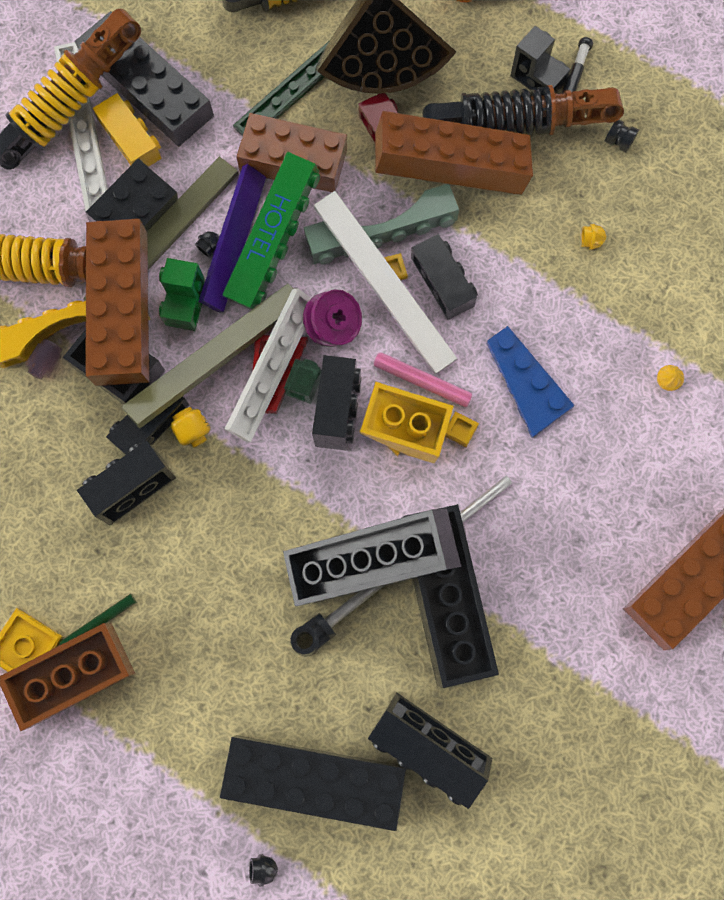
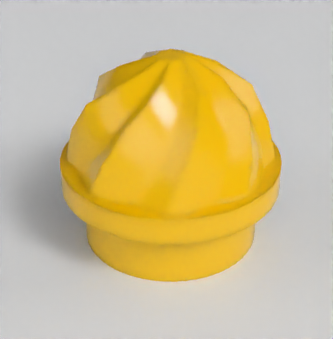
M595 224L583 226L582 247H589V250L601 247L607 237L604 229Z
M666 365L658 371L657 382L664 390L675 391L683 385L684 374L679 367Z

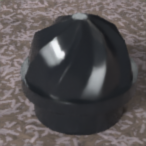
M207 231L198 236L195 246L204 255L211 258L214 255L219 235Z
M259 854L257 858H250V883L263 887L273 882L278 872V867L273 858L263 854Z

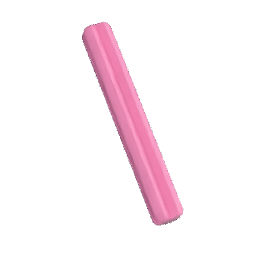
M378 353L374 360L375 367L463 407H467L472 398L470 392L384 353Z

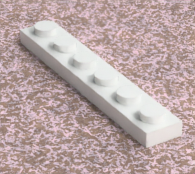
M298 288L292 289L225 427V430L246 442L252 441L305 330L303 311L311 297Z

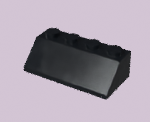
M397 692L368 737L377 750L389 753L397 759L399 765L404 769L413 770L422 777L427 785L439 788L447 794V797L454 804L463 805L467 809L471 807L489 780L492 757Z

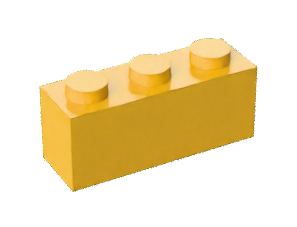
M118 93L92 108L99 123L130 165L139 158L149 167L162 159L158 151L161 149L159 142L154 135L149 137L146 132L148 131L147 126L140 117L135 118L133 115L135 111L128 100L123 101Z

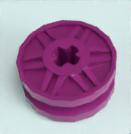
M334 289L314 295L307 302L303 311V324L306 333L313 342L326 347L340 346L352 342L359 334L362 326V312L359 303L351 294L344 290Z

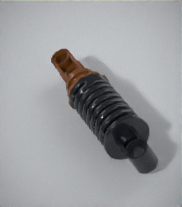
M552 85L532 88L530 91L521 89L518 92L514 89L509 93L503 90L500 94L497 91H493L491 94L484 92L481 95L479 93L466 94L465 92L461 93L459 102L430 103L422 111L424 118L509 132H514V129H516V133L524 134L525 128L526 134L530 136L533 135L534 128L537 135H553L555 127L558 125H563L566 128L571 127V125L613 123L621 119L624 114L620 92L617 88L584 89L572 92L564 90L563 93L557 94Z

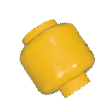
M188 407L172 417L174 421L170 427L182 446L191 444L195 448L207 441L205 435L210 432L211 427L201 410Z

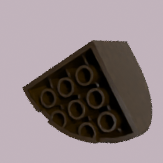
M356 0L324 49L317 63L316 71L328 80L350 90L374 94L392 93L416 86L430 76H433L450 61L456 51L400 0Z

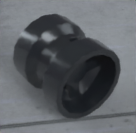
M619 119L613 123L604 142L610 145L616 144L621 151L627 153L639 129L633 126L627 127L624 121Z

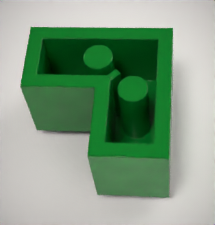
M167 258L165 267H161L159 272V281L166 291L165 300L159 306V316L166 326L196 331L203 305L198 301L205 283L204 275L198 263Z

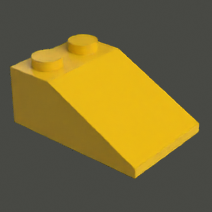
M375 382L360 434L408 456L435 463L440 456L454 406Z

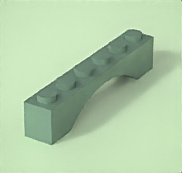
M444 184L425 190L419 200L398 217L384 223L361 227L376 248H379L383 243L389 241L401 242L407 236L415 233L423 235L432 228L438 226L446 228L453 225L458 220L459 207L450 184ZM324 221L303 227L305 239L314 264H328L334 258L343 255L349 257Z

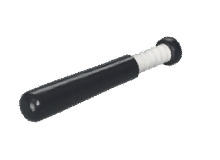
M583 37L579 40V51L575 63L571 66L562 93L564 90L577 91L587 53L593 47L592 39Z

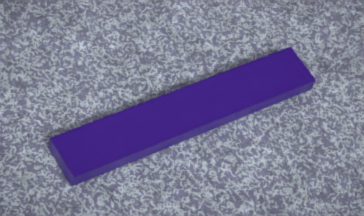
M248 164L242 166L198 301L219 313L225 310L228 299L223 296V292L245 246L266 180L264 175Z

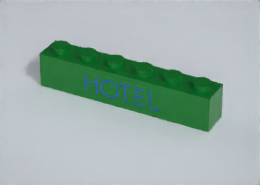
M287 151L223 292V296L228 300L251 310L266 300L267 294L265 291L268 284H272L276 278L277 264L279 260H283L288 250L287 242L290 236L293 237L298 229L299 222L297 220L301 212L304 213L309 205L310 199L308 196L312 188L315 189L319 183L320 171L315 163Z

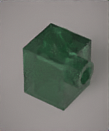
M295 359L284 386L286 396L311 404L320 382L321 367H318V364L312 360L304 359L300 361Z

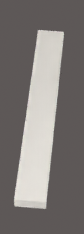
M75 42L54 46L57 62H59L58 60L66 49L74 54L78 52ZM88 97L87 103H81L82 108L80 110H75L74 117H68L86 211L108 189L90 97Z
M333 191L314 205L316 212L434 374H437L457 359L455 354L336 191Z

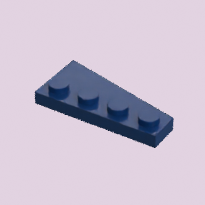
M508 326L487 340L486 344L506 381L507 388L517 404L519 413L528 427L531 438L535 437L575 406Z

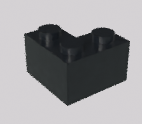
M534 26L516 46L510 76L530 90L532 88L552 85L555 93H558L566 83L570 68L562 61L551 56L555 39L548 32Z

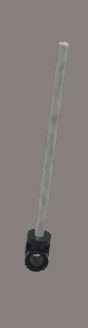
M504 476L461 510L462 522L464 523L512 485L510 478ZM383 586L360 591L325 619L318 613L303 626L296 628L290 638L293 650L304 657L315 654L320 647L336 635L332 627ZM304 634H309L313 637V643L307 649H302L298 646V640Z

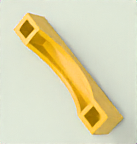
M73 301L67 304L66 308L60 310L49 309L44 311L42 316L22 318L17 321L18 324L12 326H0V367L6 368L28 361L34 351L51 335L70 325L86 322V301Z

